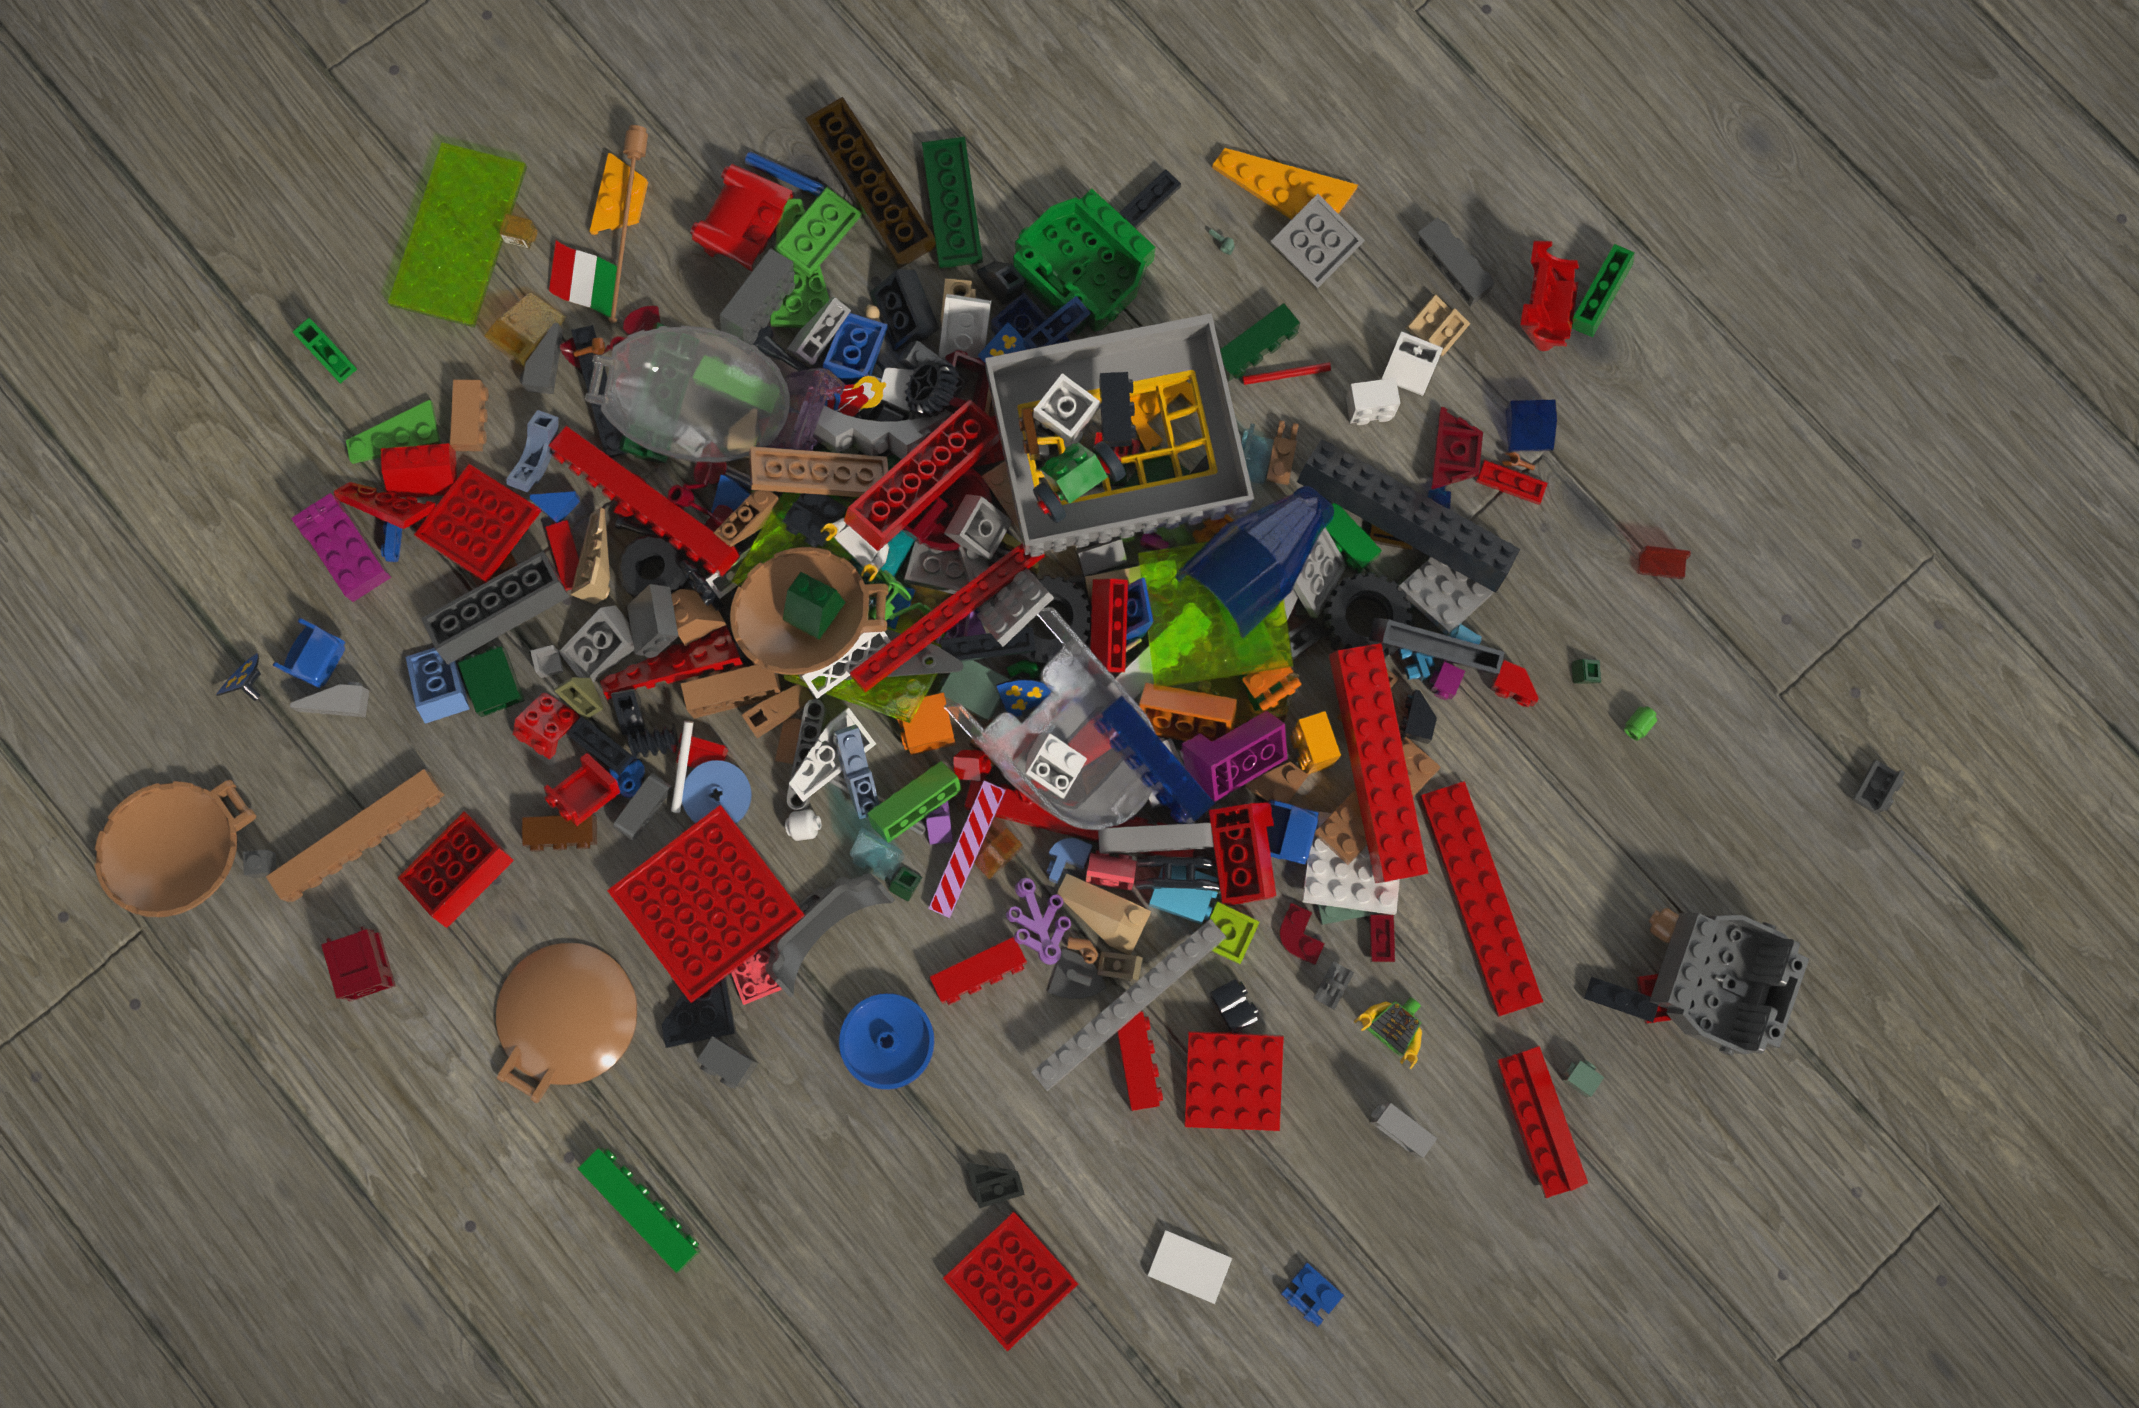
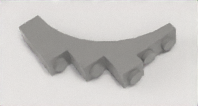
M816 401L800 410V428L833 453H839L853 445L865 455L877 456L886 450H890L900 459H903L951 416V412L944 409V412L939 411L937 416L933 415L931 418L922 417L898 422H880L847 416Z

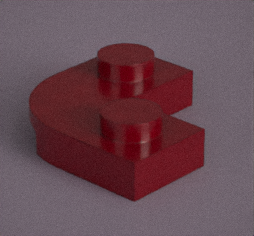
M1290 903L1279 930L1281 943L1289 954L1316 965L1325 943L1303 934L1312 912Z

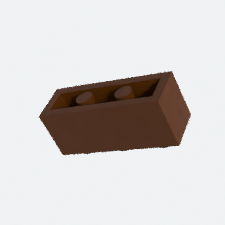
M592 814L578 826L571 820L567 822L562 816L522 817V845L530 848L531 852L544 851V847H553V850L556 851L567 850V846H576V849H590V845H597V817Z

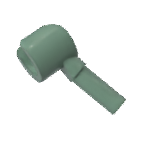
M1210 229L1209 234L1222 243L1220 250L1225 254L1231 255L1235 248L1233 239L1229 237L1224 238L1213 229Z

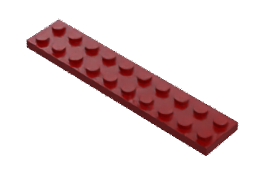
M1465 781L1421 795L1423 807L1497 1016L1506 1015L1542 1003L1543 999Z

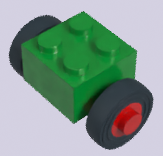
M1104 441L1096 444L1092 448L1093 452L1080 443L1071 444L1062 454L1049 459L1045 466L1040 468L1052 490L1042 482L1033 489V493L1038 501L1039 509L1044 515L1047 514L1053 522L1058 523L1066 517L1061 500L1064 499L1070 504L1108 476L1114 482H1117L1126 475L1120 456Z

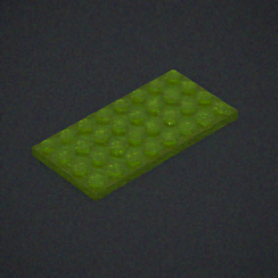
M441 142L388 300L389 306L475 328L504 240L501 235L505 236L524 179L527 169L526 163Z

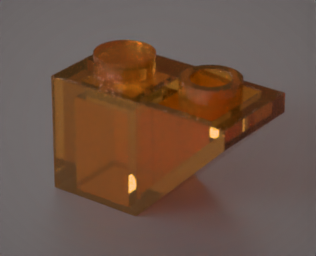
M1006 828L986 847L974 864L990 880L1023 849V844Z

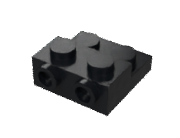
M801 493L782 521L786 525L784 529L795 536L798 533L806 537L804 541L814 548L817 545L824 548L827 543L826 538L830 533L826 530L820 532V530L826 524H832L840 520L847 511V507L827 495Z

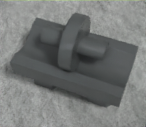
M1333 961L1313 999L1335 1010L1354 972Z

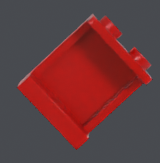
M588 753L580 758L582 767L553 789L549 785L543 787L546 793L544 797L546 802L552 808L556 806L564 820L567 822L571 820L576 826L620 793L617 780Z

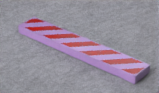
M984 780L928 909L948 918L951 917L1006 789Z

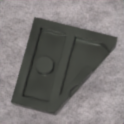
M974 1163L966 1164L979 1209L1025 1195L1018 1171Z

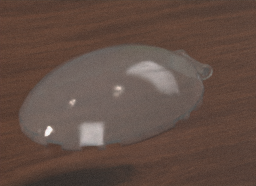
M683 325L681 327L668 328L667 326H659L658 329L636 332L628 335L625 340L613 347L612 357L594 355L592 360L594 369L589 393H586L585 396L587 402L602 405L601 411L609 422L636 444L659 454L693 462L717 463L738 460L749 456L750 446L767 447L783 429L790 408V394L787 382H785L778 366L770 357L759 351L758 347L740 340L735 335L720 330ZM603 366H608L609 372L604 396L598 395Z

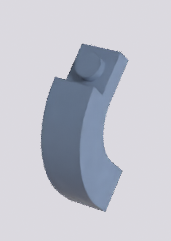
M539 410L536 411L527 424L525 449L519 462L507 477V485L528 492L534 483L538 484L553 454L548 445L557 437L558 417Z

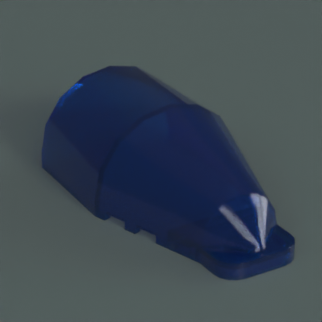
M1309 486L1300 487L1291 495L1227 523L1177 571L1176 579L1180 582L1188 575L1211 591L1230 612L1237 623L1240 636L1244 638L1292 592L1295 582L1302 572L1323 529L1334 518V507L1315 489Z

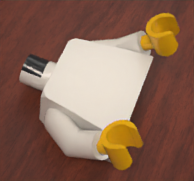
M844 518L832 524H826L820 530V532L826 530L830 533L826 540L829 541L834 537L864 568L861 576L866 572L870 573L871 578L869 581L872 582L877 572L886 563L889 545L886 544L877 551L844 522Z

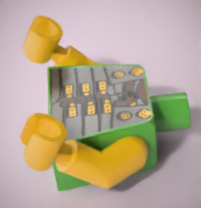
M1412 997L1403 1006L1396 1001L1392 1003L1384 1001L1372 1005L1354 1020V1023L1358 1021L1363 1023L1361 1031L1367 1029L1398 1056H1403L1400 1060L1401 1064L1408 1060L1411 1064L1409 1068L1412 1069L1418 1061L1417 1054L1421 1047L1422 1030L1419 1027L1421 1022L1413 1015L1421 1005Z

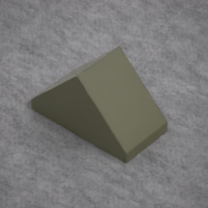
M572 677L554 689L584 719H588L603 710V704L591 678Z

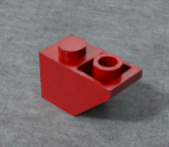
M1504 660L1500 673L1495 675L1490 689L1495 691V694L1499 697H1510L1517 700L1516 703L1523 707H1533L1538 702L1539 697L1526 669Z

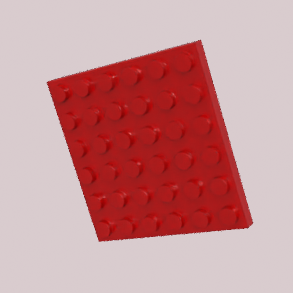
M721 805L607 890L691 1003L805 916Z

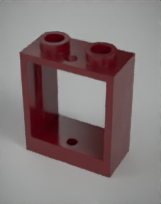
M955 350L946 355L945 359L954 367L957 365L978 373L972 402L984 411L989 390L985 362L980 358H972L968 356L967 352ZM957 397L951 398L949 401L950 405L945 406V409L955 413L967 401Z
M939 497L931 503L933 507L914 529L907 525L901 530L920 545L950 511L947 503Z

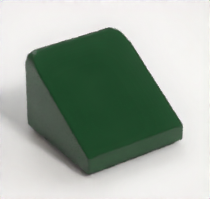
M1579 659L1572 661V679L1574 684L1601 683L1600 660Z
M902 866L893 879L889 891L905 901H909L923 877Z

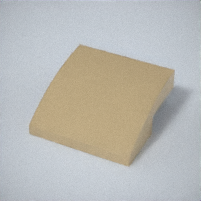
M1434 295L1405 329L1414 337L1442 347L1443 350L1440 355L1442 357L1470 323L1456 309L1451 310L1437 295Z

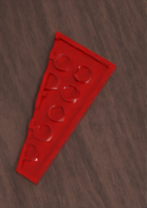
M724 625L687 646L684 643L673 645L668 650L659 653L656 657L647 658L640 663L628 666L625 670L616 674H610L601 680L600 683L603 693L608 700L612 698L611 693L630 689L636 690V688L642 686L650 689L655 687L657 682L666 681L669 684L699 676L707 669L714 668L715 671L722 670L724 668L723 665L734 663L737 666L743 663L727 625Z

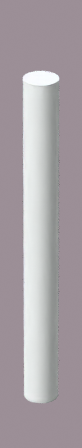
M684 721L671 807V812L680 813L693 729L692 721Z

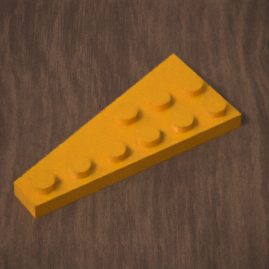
M1224 148L1212 165L1214 170L1291 220L1317 194L1339 214L1358 187L1354 183Z

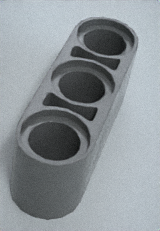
M652 773L616 819L613 828L631 841L635 840L668 797L673 787Z

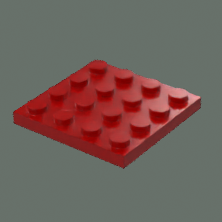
M469 464L414 536L482 581L488 582L541 513V510Z
M1188 1031L1184 1126L1191 1128L1280 1131L1284 1036Z
M1015 1212L1007 1217L943 1277L944 1281L1007 1352L1079 1285Z

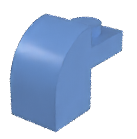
M1066 838L1054 844L1049 851V856L1057 859L1056 861L1051 860L1046 873L1050 874L1049 881L1058 883L1066 863L1084 869L1092 845L1075 838Z

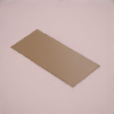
M788 718L783 722L775 761L793 764L801 719Z

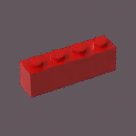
M1093 579L1090 672H1125L1128 580Z
M1012 937L930 976V979L941 1003L947 1002L949 1006L960 1001V995L968 992L969 995L981 991V985L990 982L993 985L1002 981V975L1011 972L1014 975L1025 969L1023 965L1027 964V961L1019 944Z
M1139 1012L1117 1031L1131 1111L1159 1107V1101H1163L1162 1089L1156 1086L1155 1078L1159 1077L1157 1063L1152 1064L1151 1054H1155L1153 1039L1148 1040L1147 1031L1151 1030L1149 1016L1144 1017L1143 1012Z

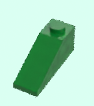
M310 317L292 331L340 384L357 370Z

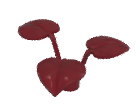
M644 306L631 312L623 323L625 333L631 335V337H614L603 353L605 354L611 350L615 357L623 359L628 371L618 375L616 388L624 399L631 402L642 365L631 369L626 357L629 353L628 342L634 341L636 338L639 343L648 344L653 324L657 322L661 324L658 306ZM573 337L560 345V350L569 363L581 369L578 356L575 357L573 353L576 351Z
M710 444L705 449L695 466L694 479L700 484H684L683 487L674 485L669 489L667 498L682 510H684L683 507L692 506L710 516L705 526L713 532L734 511L726 505H718L714 512L711 513L694 503V495L690 489L703 488L708 483L715 485L719 483L720 476L725 475L726 461L715 445ZM648 523L646 524L647 527L652 529L653 526Z

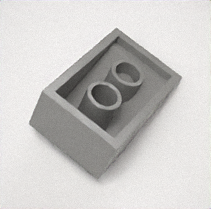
M616 605L602 607L565 644L559 653L578 678H591L592 682H594L634 650L630 623Z

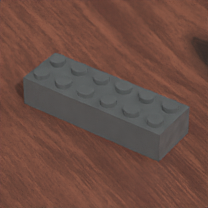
M544 551L421 619L436 651L448 665L565 600L569 595L553 564Z

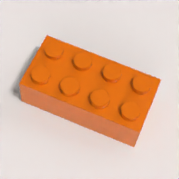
M1145 683L1139 703V712L1145 716L1147 715L1156 736L1188 741L1201 733L1213 742L1234 730L1237 699L1162 686L1160 684Z

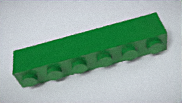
M598 1148L577 1169L676 1273L680 1272L701 1251L697 1247L699 1245L698 1241L692 1235L686 1236L682 1232L681 1228L683 1226L674 1217L670 1219L664 1213L666 1211L664 1205L657 1199L653 1201L648 1196L650 1191L641 1182L637 1184L631 1178L633 1173L625 1165L621 1167L615 1161L617 1156L609 1148L606 1150Z

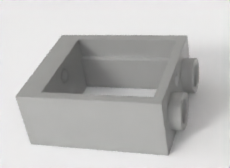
M1392 1103L1378 1105L1371 1114L1373 1119L1370 1123L1415 1158H1424L1437 1140L1435 1136Z

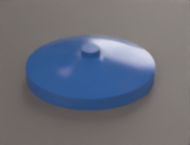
M878 994L858 1003L845 1018L839 1037L841 1057L849 1072L863 1084L884 1090L897 1089L915 1081L929 1065L935 1044L932 1024L923 1009L912 1000L897 994Z

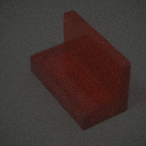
M1645 546L1639 552L1638 574L1684 579L1686 560L1691 556V551Z

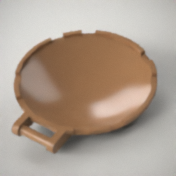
M814 547L792 548L774 554L773 558L763 564L760 562L747 574V579L741 587L737 588L730 612V622L734 638L742 652L752 662L768 671L779 674H806L823 669L842 658L854 646L862 633L884 632L887 630L885 608L889 587L886 584L865 585L856 568L843 557L840 558L832 554L829 550ZM800 572L836 589L846 602L820 640L783 621L787 590ZM869 597H877L876 620H868Z
M227 780L211 791L187 782L173 781V783L161 785L157 783L136 791L115 807L107 817L109 820L103 831L99 832L95 845V850L97 851L96 875L108 897L123 909L146 917L177 915L195 908L207 900L224 882L233 865L237 849L236 832L256 818L254 811L247 807L235 790L236 785L234 782ZM227 795L240 813L236 818L232 816L221 800Z
M578 943L550 945L533 952L523 959L507 977L497 1001V1032L502 1047L509 1057L499 1072L497 1080L502 1083H509L530 1096V1100L537 1104L550 1084L573 1085L592 1080L614 1066L630 1045L637 1025L638 1005L635 990L626 975L627 973L620 964L603 951ZM514 1067L540 1082L535 1089L511 1074Z

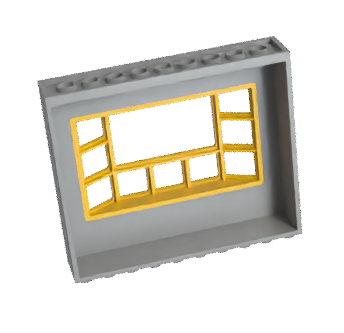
M1212 313L985 358L988 385L1025 555L1030 554L1031 557L1043 555L1044 551L1048 550L1061 552L1066 550L1067 546L1076 545V548L1088 546L1089 542L1097 540L1099 543L1111 541L1112 537L1121 536V538H1129L1134 536V533L1141 531L1144 534L1156 532L1157 528L1161 527L1174 529L1179 527L1180 523L1188 522L1189 525L1202 522V519L1211 517V520H1218L1224 518L1225 514L1242 515L1250 509L1254 496ZM1128 372V378L1133 379V393H1129V395L1156 391L1168 447L1120 457L1122 465L1135 463L1140 485L1111 491L1109 477L1102 481L1104 492L1079 497L1070 504L1062 500L1061 504L1066 512V517L1060 522L1055 523L1047 514L1044 515L1039 509L1038 501L1033 493V489L1040 484L1039 478L1045 477L1041 470L1036 469L1035 460L1030 461L1029 454L1024 453L1022 440H1026L1025 431L1020 432L1018 418L1022 417V409L1031 408V411L1034 412V408L1062 373L1100 401V373ZM1190 380L1195 404L1168 413L1163 389ZM1197 412L1202 437L1175 445L1170 421ZM1057 434L1051 437H1037L1038 445L1056 444L1059 455L1064 452V441ZM1205 445L1210 469L1201 473L1182 476L1178 453ZM1169 455L1175 478L1147 483L1142 461Z

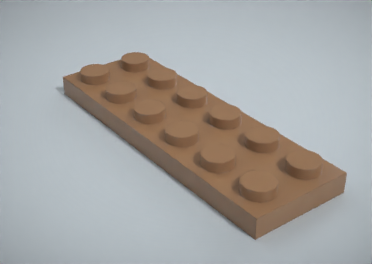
M751 446L749 450L751 490L860 497L888 472L887 457Z
M1405 737L1402 740V746L1414 797L1441 767L1409 738ZM1356 789L1323 822L1314 834L1347 865L1367 846Z

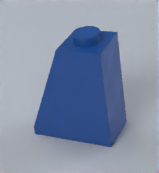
M721 475L711 513L714 512L718 505H726L735 511L751 494L732 478ZM773 520L757 532L766 533L767 530H770Z

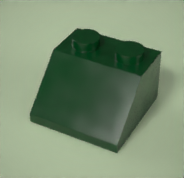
M800 572L787 590L783 621L820 640L846 602L836 589Z

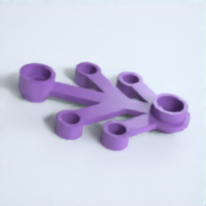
M1022 878L1016 883L1015 892L1019 897L1025 898L1032 919L1023 915L1021 909L1016 906L1011 907L1007 911L1006 917L1010 922H1017L1038 934L1040 942L1031 938L1028 930L1024 928L1015 932L1014 940L1018 944H1024L1037 951L1039 959L1043 963L1048 965L1055 964L1061 957V949L1058 945L1064 932L1071 927V921L1068 917H1060L1055 922L1056 930L1051 939L1047 930L1056 910L1063 905V899L1059 895L1051 896L1047 901L1048 907L1042 917L1034 895L1035 883L1030 878ZM1024 883H1027L1029 885L1030 890H1027L1024 887ZM1053 899L1057 900L1058 906L1053 904ZM1011 911H1015L1017 913V918H1014L1011 915ZM1060 921L1065 922L1066 928L1060 925ZM1019 933L1024 934L1025 940L1020 939ZM1048 949L1052 950L1053 956L1048 954Z

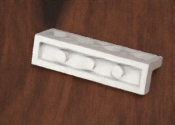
M885 632L862 633L854 646L833 664L815 672L798 675L807 684L813 695L819 698L850 676L852 670L891 641ZM880 634L885 643L878 648L870 647L871 639ZM857 648L864 649L861 660H851L854 650ZM837 662L845 663L844 672L840 675L832 674L833 665ZM819 675L826 676L825 685L817 690L811 681Z

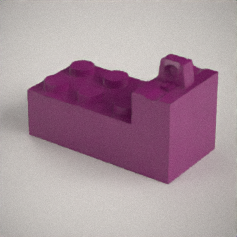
M331 493L291 518L303 537L311 543L344 596L352 602L391 578V575L345 505Z
M1265 711L1213 742L1201 733L1196 735L1193 739L1182 743V749H1180V756L1184 760L1186 779L1213 801L1219 800L1288 759L1285 723L1270 712Z

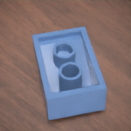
M435 648L406 657L415 705L425 724L470 709L456 660L447 665Z

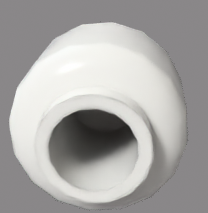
M811 809L793 811L785 821L786 832L795 841L814 839L818 834V830L822 827L820 817L816 816L815 812Z

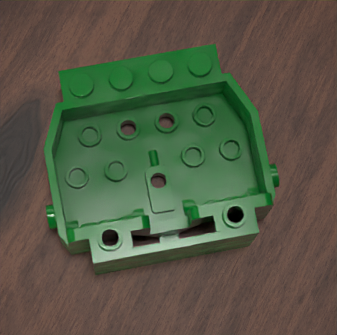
M1091 188L1080 200L1075 197L1053 205L1030 227L1026 226L1018 235L1019 237L1015 240V255L1013 256L1014 267L1025 279L1024 286L1053 313L1057 312L1075 296L1089 310L1091 314L1073 330L1078 335L1087 325L1094 332L1103 330L1137 297L1146 268L1154 261L1156 247ZM1093 240L1096 244L1089 245L1088 242ZM1110 255L1112 258L1110 260L1104 259V256ZM1079 270L1081 273L1079 275L1073 274V271Z

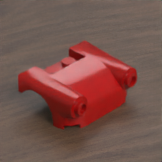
M731 164L730 167L726 166L722 172L721 178L724 179L723 183L725 185L705 221L695 222L690 234L692 235V240L701 245L704 252L709 256L714 257L715 254L724 255L752 272L757 256L763 253L783 216L787 201L793 198V192L755 173Z
M1534 241L1530 261L1534 269L1530 302L1523 305L1520 323L1522 329L1539 351H1548L1554 346H1567L1565 339H1570L1579 284V282H1574L1575 269L1579 268L1578 261L1561 259L1549 254L1547 249L1552 246V241Z

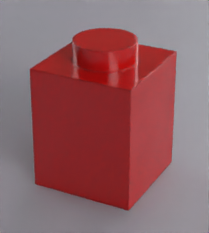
M961 750L953 757L954 774L958 776V779L981 781L990 773L991 761L988 759V751Z

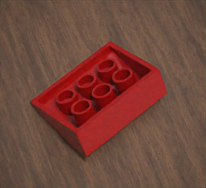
M464 811L398 879L432 918L448 928L514 859Z

